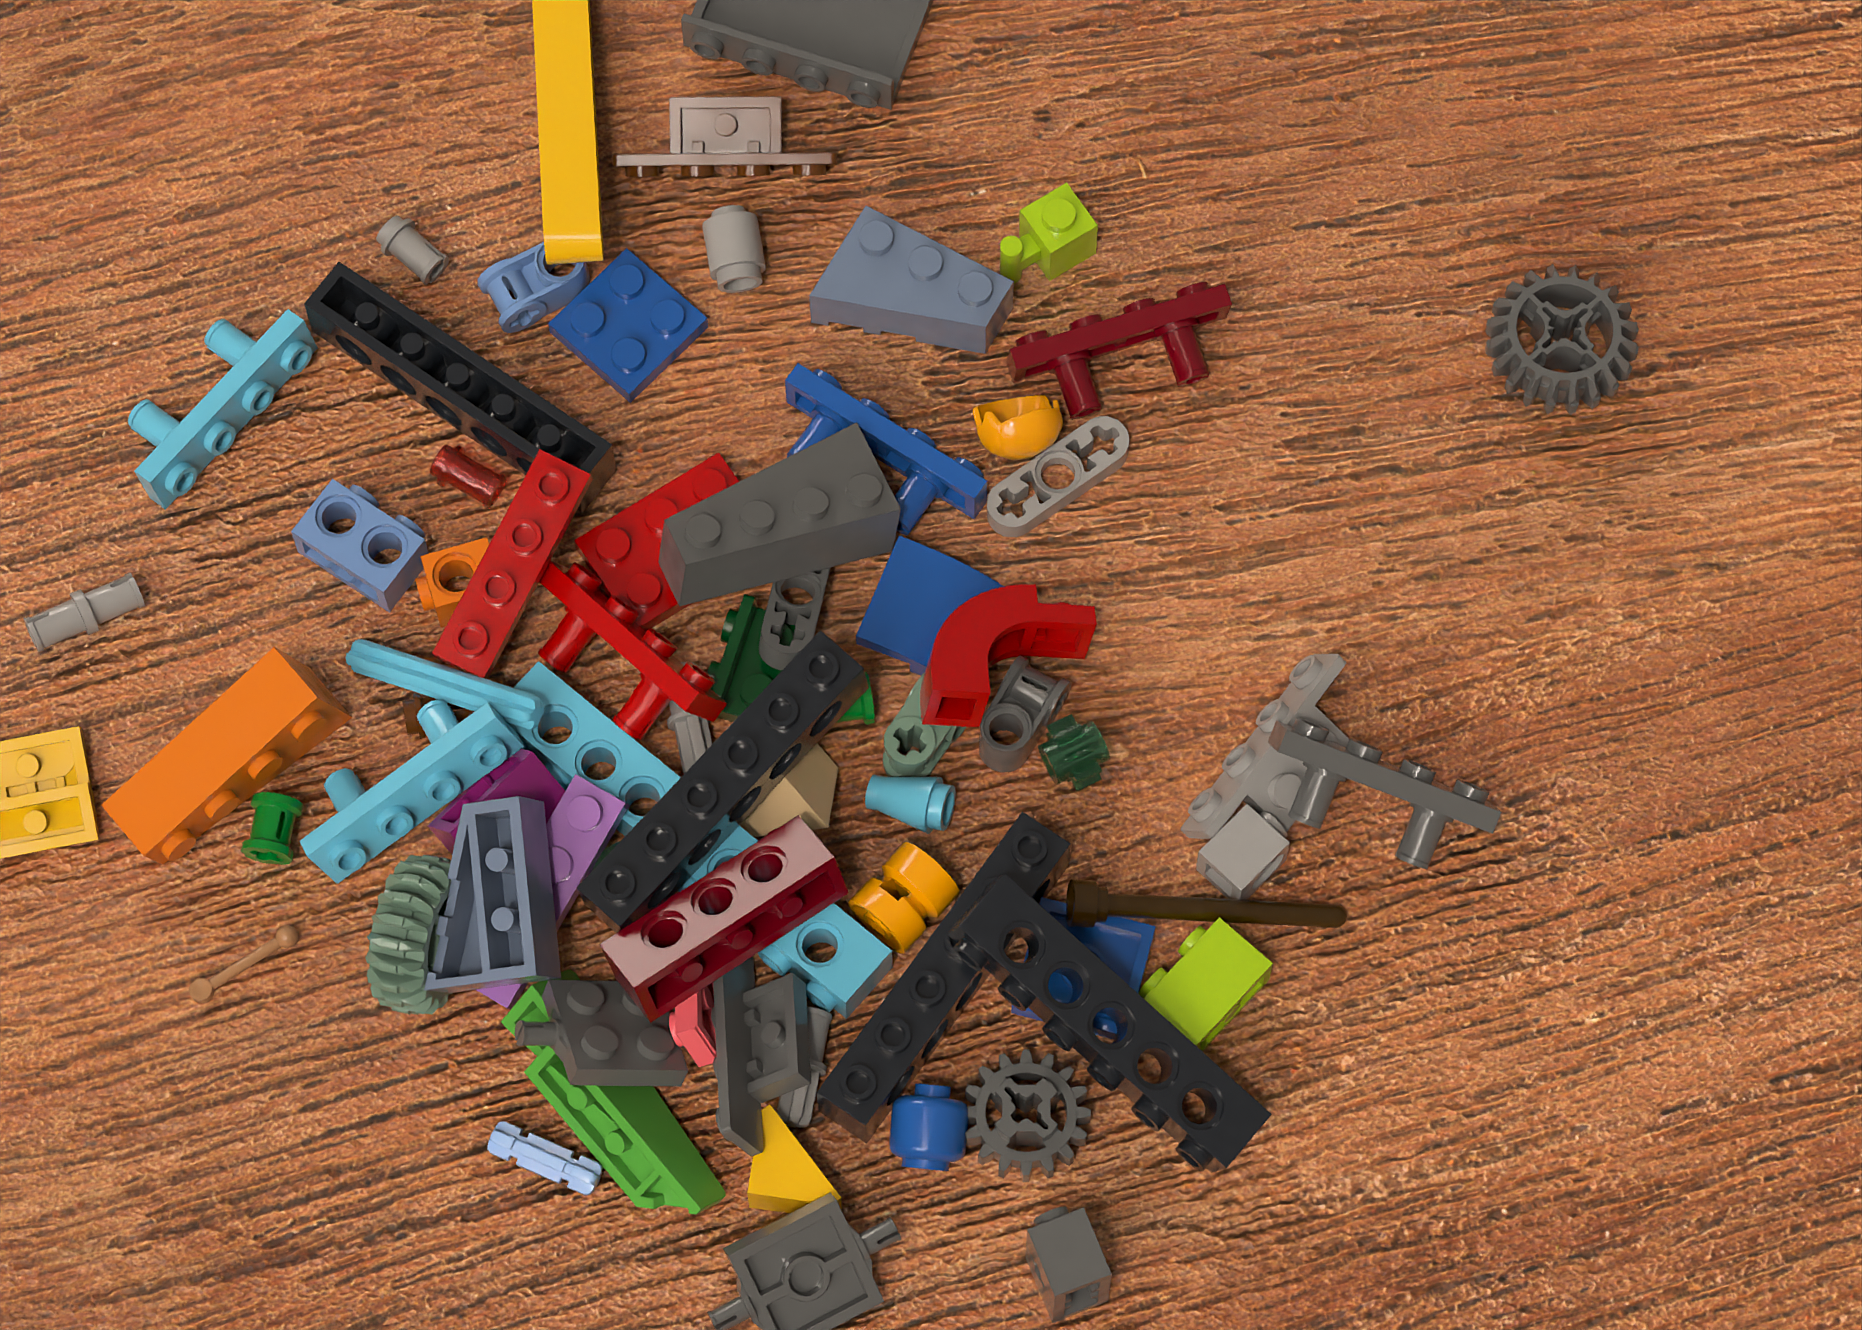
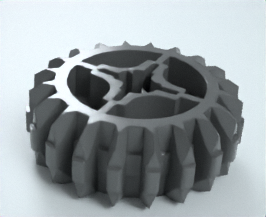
M1552 264L1550 267H1547L1543 280L1530 269L1524 276L1523 285L1512 281L1506 287V298L1498 297L1495 300L1492 308V313L1495 317L1487 320L1485 333L1491 337L1486 342L1485 353L1487 357L1496 358L1491 368L1493 376H1508L1504 386L1507 394L1522 388L1525 391L1523 397L1525 407L1533 404L1536 398L1545 400L1544 410L1547 415L1554 411L1556 402L1564 403L1565 409L1571 416L1577 412L1580 399L1593 410L1599 405L1600 393L1612 398L1618 391V381L1625 382V380H1628L1632 370L1629 362L1636 360L1639 349L1637 343L1633 342L1639 331L1637 322L1628 321L1632 312L1630 302L1615 303L1619 293L1617 285L1604 290L1599 289L1598 286L1601 278L1598 272L1589 276L1588 281L1579 279V269L1576 264L1569 269L1567 277L1559 276L1558 270ZM1556 307L1569 308V310H1562ZM1522 321L1531 328L1530 335L1536 341L1533 353L1529 356L1523 350L1517 335V327ZM1594 323L1601 331L1606 344V354L1602 359L1593 352L1594 344L1587 338L1590 326ZM1553 369H1562V370H1566V371L1569 372V373L1556 372V371H1552V370H1553Z

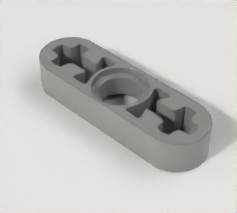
M1108 416L1092 418L996 484L987 497V520L991 528L1005 537L1025 535L1120 469L1127 460L1129 450V434L1125 426L1117 419ZM1098 436L1103 441L1113 438V453L1109 455L1103 449L1096 451L1088 457L1087 469L1089 471L1085 472L1081 459L1093 450L1094 437ZM1061 464L1067 466L1073 472L1075 478L1068 487L1053 489L1043 482L1041 477L1043 471L1051 465ZM1030 481L1035 494L1023 503L1022 516L1017 518L1013 513H1007L1002 516V501L1008 499L1012 504L1019 503L1028 496L1029 485L1027 482ZM1038 498L1042 500L1044 503L1040 504Z

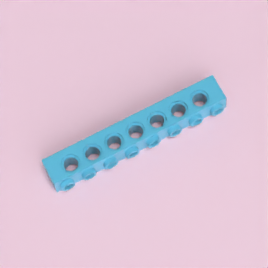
M538 661L514 687L515 689L537 695L540 698V702L545 705V714L540 718L539 725L533 729H526L511 723L508 724L519 735L524 744L522 749L532 751L565 791L576 774L631 806L634 801L640 798H651L658 802L681 778L541 662ZM553 727H565L572 732L570 737L560 744H549L542 740L545 732ZM598 762H606L615 767L613 774L603 780H593L585 775L587 769ZM628 808L616 829L626 836L644 816L634 815ZM738 826L685 882L678 892L716 869L721 863L730 860L758 842V840L741 826ZM835 903L758 952L762 961L777 974L785 976L790 972L800 978L806 984V997L815 1006L829 1013L834 1008L846 1019L893 968L892 950ZM819 942L828 943L837 951L832 959L823 963L811 961L805 956V952L811 945Z

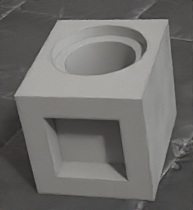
M1246 804L1198 851L1196 870L1227 899L1247 900L1286 861L1290 842L1285 839L1288 836L1287 832L1271 814L1265 811L1258 814Z

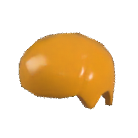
M1045 395L1005 399L973 407L975 426L982 445L992 454L1010 460L1030 459L1053 446L1063 426V418L1058 400H1052L1054 408H1051L1049 400Z

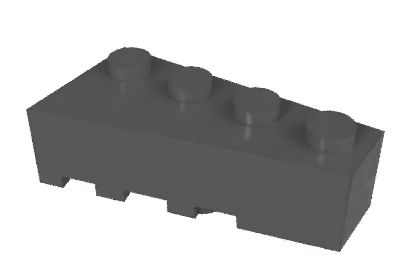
M856 422L665 519L658 563L678 605L683 606L891 552L894 546L901 508Z

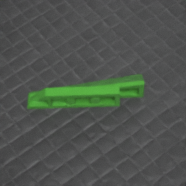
M565 970L561 972L560 979L552 980L580 979L574 971ZM548 980L539 981L531 985L502 1019L501 1023L514 1036L515 1026L519 1020L548 1022L549 1017L542 998ZM526 1046L537 1057L524 1073L636 1207L656 1209L664 1205L688 1208L689 1214L696 1215L718 1204L726 1196L725 1190L653 1086L570 1085L563 1062L550 1046Z

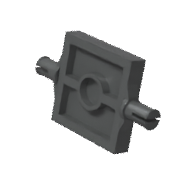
M548 980L542 994L549 1017L548 1022L519 1020L516 1023V1044L518 1046H550L563 1062L570 1085L681 1087L688 1073L681 1048L685 1047H678L671 1035L669 1012L650 1023L618 981Z
M830 1192L724 1247L723 1250L737 1277L739 1297L712 1311H708L707 1314L715 1330H728L749 1318L762 1330H831L884 1302L872 1276V1260L870 1255L897 1241H901V1236L891 1217L858 1234L847 1223L837 1200Z

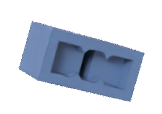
M332 478L291 531L297 551L390 613L414 582L415 578L424 569L420 556L429 554L424 539L425 533L407 517L397 515L394 519L378 509V501L363 488L352 484L348 489ZM351 519L355 521L354 526L345 533L335 534L328 531L330 525L336 520ZM385 549H396L401 552L400 557L390 564H379L374 561L375 556Z

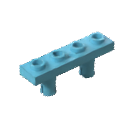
M289 309L282 314L257 342L226 319H220L210 327L205 336V345H207L210 351L233 367L181 422L174 419L149 399L140 401L131 411L128 417L130 428L156 446L134 472L149 498L165 510L177 497L186 494L192 488L202 470L216 456L223 454L230 448L236 434L254 415H258L266 410L274 394L292 375L300 373L307 366L312 354L318 349L305 321Z
M438 699L425 704L419 710L417 719L431 744L368 791H365L359 777L351 769L344 768L333 772L326 779L324 788L337 814L299 841L306 856L338 884L522 749L524 744L517 732L488 702L460 723L451 707L445 701Z

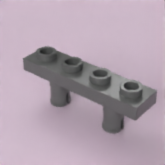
M1296 718L1293 727L1276 720L1268 743L1277 752L1303 761V765L1307 767L1288 813L1294 820L1321 829L1339 782H1346L1347 779L1410 802V806L1414 810L1395 856L1414 866L1428 869L1446 822L1453 823L1455 819L1493 834L1502 812L1489 801H1486L1490 793L1487 790L1460 779L1456 780L1453 788L1433 780L1436 771L1408 759H1403L1400 767L1381 761L1380 758L1383 751L1356 739L1350 738L1347 747L1326 740L1329 730L1304 719Z

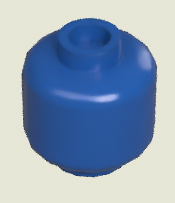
M915 1084L914 1095H902L894 1100L891 1114L889 1149L894 1155L902 1158L901 1167L949 1171L950 1162H957L964 1157L967 1144L965 1133L968 1131L969 1123L968 1106L962 1101L950 1099L951 1087Z

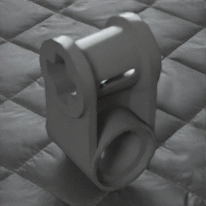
M1019 655L1007 671L997 695L981 720L979 755L983 763L990 769L1001 773L1012 772L1021 768L1046 728L1053 723L1059 714L1071 689V681L1065 678L1057 681L1030 667L1028 658ZM1007 730L1016 734L1020 740L1012 745H1001L996 743L991 736L998 731Z

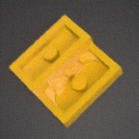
M77 726L0 741V859L99 840L94 796L82 727Z

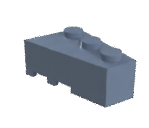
M865 205L809 295L811 323L829 326V322L862 327L865 333L881 335V331L915 337L916 342L986 354L1013 310L1014 281Z
M516 796L463 804L447 878L452 880L444 916H439L436 931L440 938L433 971L427 974L424 990L454 993L560 979L561 970L544 801Z

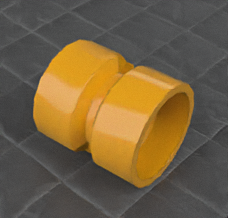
M903 842L882 865L884 876L882 879L870 878L848 901L852 913L860 923L883 944L899 954H905L926 931L924 920L926 917L938 918L959 896V888L951 876L931 856L909 842Z

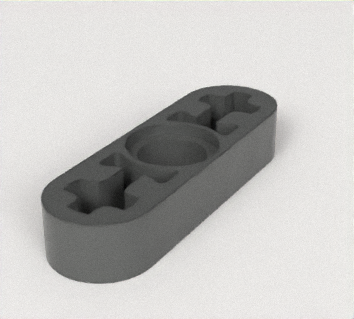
M831 567L773 582L759 641V654L769 666L783 670L815 636ZM788 588H801L811 595L812 600L803 605H796L786 601L781 593ZM784 623L795 625L793 641L790 646L779 644Z

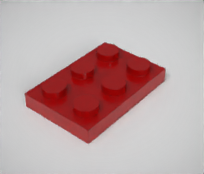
M719 452L574 540L576 550L591 572L602 581L601 586L609 597L614 595L635 609L639 614L635 623L645 632L691 605H678L658 563L664 520L739 482Z

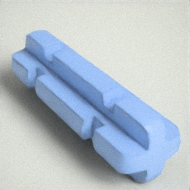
M500 1121L496 1125L488 1142L487 1150L490 1154L506 1161H510L511 1157L518 1159L516 1162L517 1166L555 1183L561 1184L562 1179L569 1182L567 1188L585 1196L591 1195L597 1187L603 1170L600 1162L581 1155L579 1160L573 1158L574 1151L532 1132L529 1133L528 1137L521 1135L523 1132L522 1128L507 1121Z

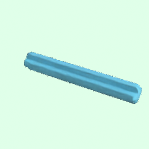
M365 639L355 640L352 643L351 650L346 653V663L356 673L443 700L474 712L488 702L506 722L526 729L536 728L539 725L540 718L545 714V705L540 702V698L537 695Z

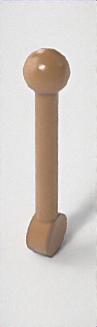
M290 925L281 926L277 930L275 938L208 980L205 978L195 979L189 986L190 996L198 1003L209 1002L214 996V990L279 948L293 947L298 941L299 934L297 930Z

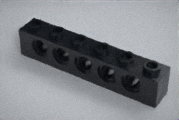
M341 262L335 265L304 303L312 332L524 475L527 474L539 449L591 474L593 480L577 509L579 512L583 513L616 472L611 443Z
M820 630L579 884L577 890L585 906L617 933L674 895L869 688L864 668Z
M1021 812L817 1091L819 1112L866 1144L869 1142L892 1110L894 1100L903 1095L990 975L984 967L981 971H977L967 965L953 950L957 943L947 935V932L987 886L1004 873L1040 904L1041 897H1047L1068 868L1071 843L1024 812ZM1007 933L1003 943L1005 953L1017 938V934Z
M1005 873L987 886L947 932V935L957 943L953 950L967 965L977 971H981L984 967L1001 983L998 991L1010 1004L1021 1011H1026L1027 1008L1032 1010L1046 1023L1042 1030L1051 1041L1065 1051H1070L1074 1048L1090 1063L1087 1067L1089 1074L1106 1089L1115 1091L1118 1088L1135 1103L1131 1107L1134 1115L1154 1131L1158 1132L1163 1128L1179 1143L1175 1148L1177 1153L1195 1169L1204 1171L1207 1168L1211 1173L1226 1169L1272 1115ZM1007 933L1017 934L1026 941L1028 957L1025 963L1014 962L1006 955L1003 943ZM1052 973L1062 974L1070 981L1073 993L1069 1003L1058 1002L1051 996L1048 989V981ZM1097 1013H1104L1110 1016L1116 1024L1117 1035L1112 1044L1102 1042L1094 1033L1093 1020ZM1142 1053L1153 1055L1160 1064L1161 1075L1156 1084L1145 1081L1138 1072V1059ZM1188 1092L1200 1097L1204 1103L1205 1115L1200 1124L1189 1121L1183 1113L1182 1101Z

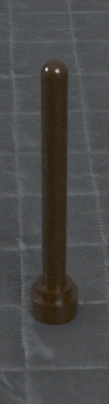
M1071 879L1066 895V921L1069 927L1093 928L1096 922H1106L1107 917L1215 922L1220 917L1226 923L1327 928L1341 927L1347 919L1345 909L1337 904L1108 893L1107 887H1097V883L1094 880Z

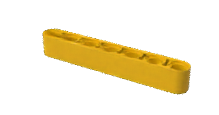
M532 0L542 218L546 264L604 261L590 0Z

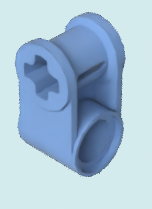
M544 242L512 258L504 259L488 267L477 279V285L484 294H489L501 315L498 320L501 329L506 333L518 332L535 324L542 317L568 305L590 284V275L586 262L566 263L575 266L573 271L562 277L553 276L549 273L559 264H546ZM509 291L513 293L515 299L511 297Z

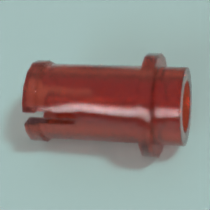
M448 444L444 445L436 455L430 468V474L437 478L436 483L439 486L445 487L449 484L481 502L487 508H490L497 501L507 480L505 475L498 474L465 455V448L461 445H457L455 448Z

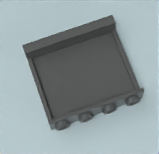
M697 0L692 14L684 13L681 19L683 44L690 47L697 55L707 59L722 57L741 63L747 70L758 75L777 74L793 79L799 86L810 91L821 92L825 89L844 95L852 103L861 107L874 108L879 106L892 110L934 0Z

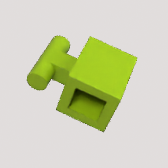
M1067 182L1020 210L1019 238L1007 236L1000 243V275L1017 283L1021 279L1022 270L1036 262L1047 279L1051 281L1096 254L1098 225Z

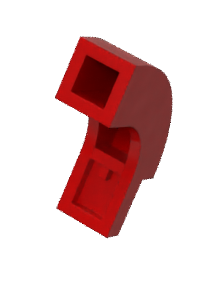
M1036 584L999 587L980 593L964 602L948 616L936 635L920 690L922 724L979 728L991 693L988 669L1001 660L1018 657L1019 655L1085 659L1097 626L1095 606L1071 605L1065 602L1053 604L1038 603Z

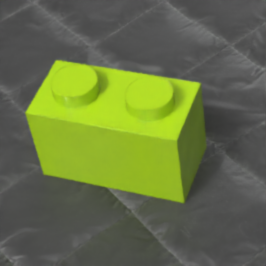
M1220 917L1208 930L1198 926L1185 939L1178 950V953L1183 957L1169 972H1166L1162 967L1159 968L1139 991V995L1202 1052L1270 980L1273 965L1268 958Z

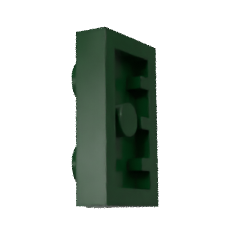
M747 594L743 596L739 611L731 608L728 611L721 633V642L727 643L721 663L712 660L707 674L715 681L711 690L727 703L717 718L734 722L782 671L766 664L759 654V641L766 610L757 608L756 597ZM784 623L779 644L783 646L791 645L795 625Z

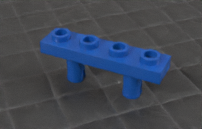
M797 363L785 379L786 402L812 418L807 428L788 451L787 457L857 422L874 457L907 477L894 495L901 508L897 532L908 535L934 498L944 500L972 519L977 517L987 503V480L984 479L983 473L977 466L964 458L956 457L953 460L936 449L934 441L922 431L915 428H909L906 431L890 421L887 412L877 403L866 398L858 401L842 391L841 384L827 372L820 369H815L812 372Z

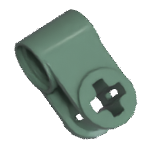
M924 673L915 683L905 704L887 727L884 734L883 768L888 777H929L950 745L966 729V727L922 724L920 690ZM912 746L919 749V752L916 750H911L910 752L908 751L912 748ZM899 750L908 752L906 756L899 753Z

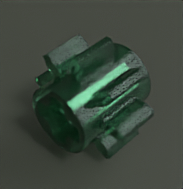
M1070 714L1047 725L1048 733H1046L1049 741L1038 745V750L1053 782L1058 785L1065 781H1071L1075 790L1079 791L1102 780L1099 774L1102 772L1100 764L1110 760V755L1106 743L1094 722L1089 721L1082 725L1080 723L1076 724L1073 715Z

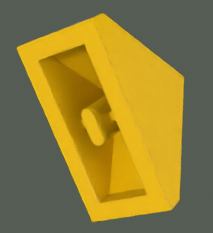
M769 1104L762 1109L763 1152L753 1156L747 1191L749 1208L792 1213L831 1192L842 1211L841 1196L773 1107Z

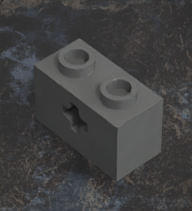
M1058 1207L1036 1217L1033 1221L1035 1226L1027 1229L1025 1258L1052 1323L1108 1302L1112 1274L1084 1207L1070 1213L1067 1207Z

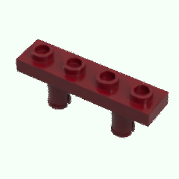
M1199 282L1176 292L1177 298L1156 304L1154 298H1146L1125 306L1122 309L1124 314L1102 320L1100 314H1094L1080 318L1069 324V331L1049 337L1048 332L1042 330L1024 335L1015 341L1017 347L1009 349L1006 364L1012 382H1019L1048 372L1056 374L1070 418L1072 420L1084 418L1102 409L1088 362L1091 359L1154 340L1163 341L1178 387L1192 385L1209 377V372L1194 330L1200 326L1227 318L1232 302L1226 285L1221 284L1210 288L1208 282Z

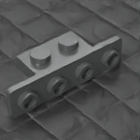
M752 956L713 982L714 1007L711 1010V1019L716 1034L717 1057L713 1061L714 1073L718 1080L719 1107L715 1114L716 1123L725 1139L733 1142L748 1155L755 1156L763 1152L761 1103L811 1084L806 984L795 974L791 973L755 988L754 958Z

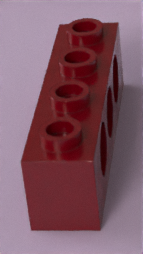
M798 815L781 827L772 830L764 838L730 860L721 863L716 869L681 892L672 895L664 903L621 931L619 930L615 935L599 945L616 980L651 1023L847 895L849 891L835 857Z

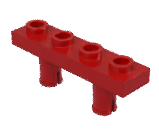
M539 449L432 652L435 658L463 672L485 679L489 678L593 480L591 474Z
M550 560L539 582L566 605L564 609L567 613L545 645L537 652L548 664L561 672L568 673L586 645L590 643L595 634H598L640 671L639 676L642 680L618 714L612 719L624 732L636 739L643 740L647 731L671 700L685 712L712 722L716 720L727 703L711 690L715 681L710 675L691 662L687 661L683 665L673 656L677 647L656 630L649 628L645 632L636 624L635 621L639 614L629 604L614 595H611L609 599L598 590L602 581L590 570L576 562L568 568Z

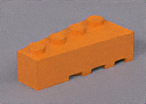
M273 647L101 806L144 857L164 865L167 861H175L184 856L194 846L198 837L349 721L352 716L308 666Z

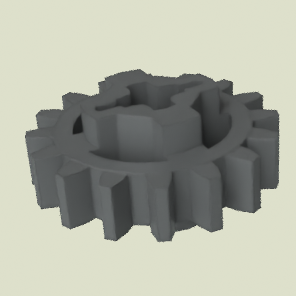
M1023 1049L1020 1063L1012 1064L1005 1053L1000 1054L998 1062L999 1071L994 1073L985 1066L978 1069V1078L983 1085L982 1088L974 1085H967L965 1098L976 1105L967 1107L968 1124L975 1125L965 1133L967 1146L982 1143L983 1146L978 1154V1162L984 1165L994 1158L998 1160L999 1177L1005 1178L1011 1168L1015 1167L1020 1168L1022 1181L1029 1182L1032 1168L1040 1167L1042 1173L1047 1178H1051L1054 1174V1160L1058 1158L1068 1166L1074 1162V1153L1069 1146L1070 1144L1075 1146H1085L1087 1133L1076 1126L1090 1123L1091 1109L1077 1107L1087 1097L1086 1087L1076 1086L1070 1088L1069 1085L1073 1079L1074 1070L1069 1066L1062 1069L1059 1073L1053 1071L1054 1055L1048 1053L1039 1065L1032 1063L1029 1049ZM1032 1080L1038 1083L1036 1085H1017L1015 1081ZM990 1100L995 1103V1108L1002 1114V1118L995 1123V1128L990 1131L986 1121V1109ZM1060 1100L1066 1112V1123L1062 1132L1058 1129V1124L1050 1117V1114L1057 1108V1103ZM1019 1108L1024 1113L1029 1112L1033 1108L1036 1109V1123L1027 1118L1017 1123L1015 1121L1016 1109ZM1016 1146L1036 1147L1038 1150L1022 1152L1013 1149Z

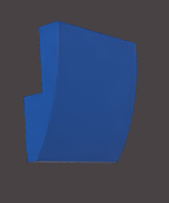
M898 536L856 634V644L909 663L910 672L921 676L926 670L936 635L948 616L970 598L1004 586L954 558L910 539Z

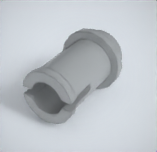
M396 215L384 224L376 237V241L381 244V252L385 256L394 255L416 274L425 285L432 283L447 267L449 257L441 253L414 230L416 224L410 218L403 220L400 216Z

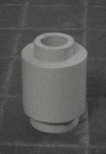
M728 205L715 209L711 213L712 217L702 224L710 277L717 281L718 289L726 293L744 292L762 284L761 273L765 271L766 265L757 215L746 212L745 208L740 205Z

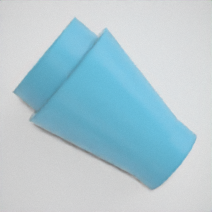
M874 774L867 786L865 806L867 809L879 811L930 834L933 829L940 831L947 829L954 810L956 792L953 785L943 783L942 777H884Z

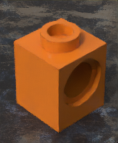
M487 537L420 556L425 576L415 578L424 612L432 609L436 610L441 628L448 624L465 591L451 592L446 590L444 586L450 579L457 576L472 578L489 546Z

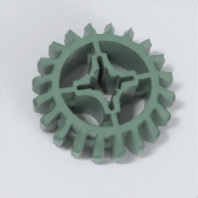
M410 855L405 861H400L397 864L394 874H390L386 879L384 893L378 895V907L376 913L371 916L373 920L372 930L367 936L368 940H370V945L365 959L370 964L366 976L368 983L371 984L372 996L378 999L380 1005L390 1007L392 1011L409 1015H432L438 1008H442L446 1004L449 994H453L424 990L427 974L433 971L440 935L436 934L439 916H444L452 880L447 879L451 860L448 858L433 855Z

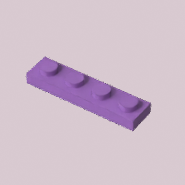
M576 774L546 824L557 931L579 894L577 887L592 872L630 806ZM527 983L477 989V991L505 1008L512 1009Z

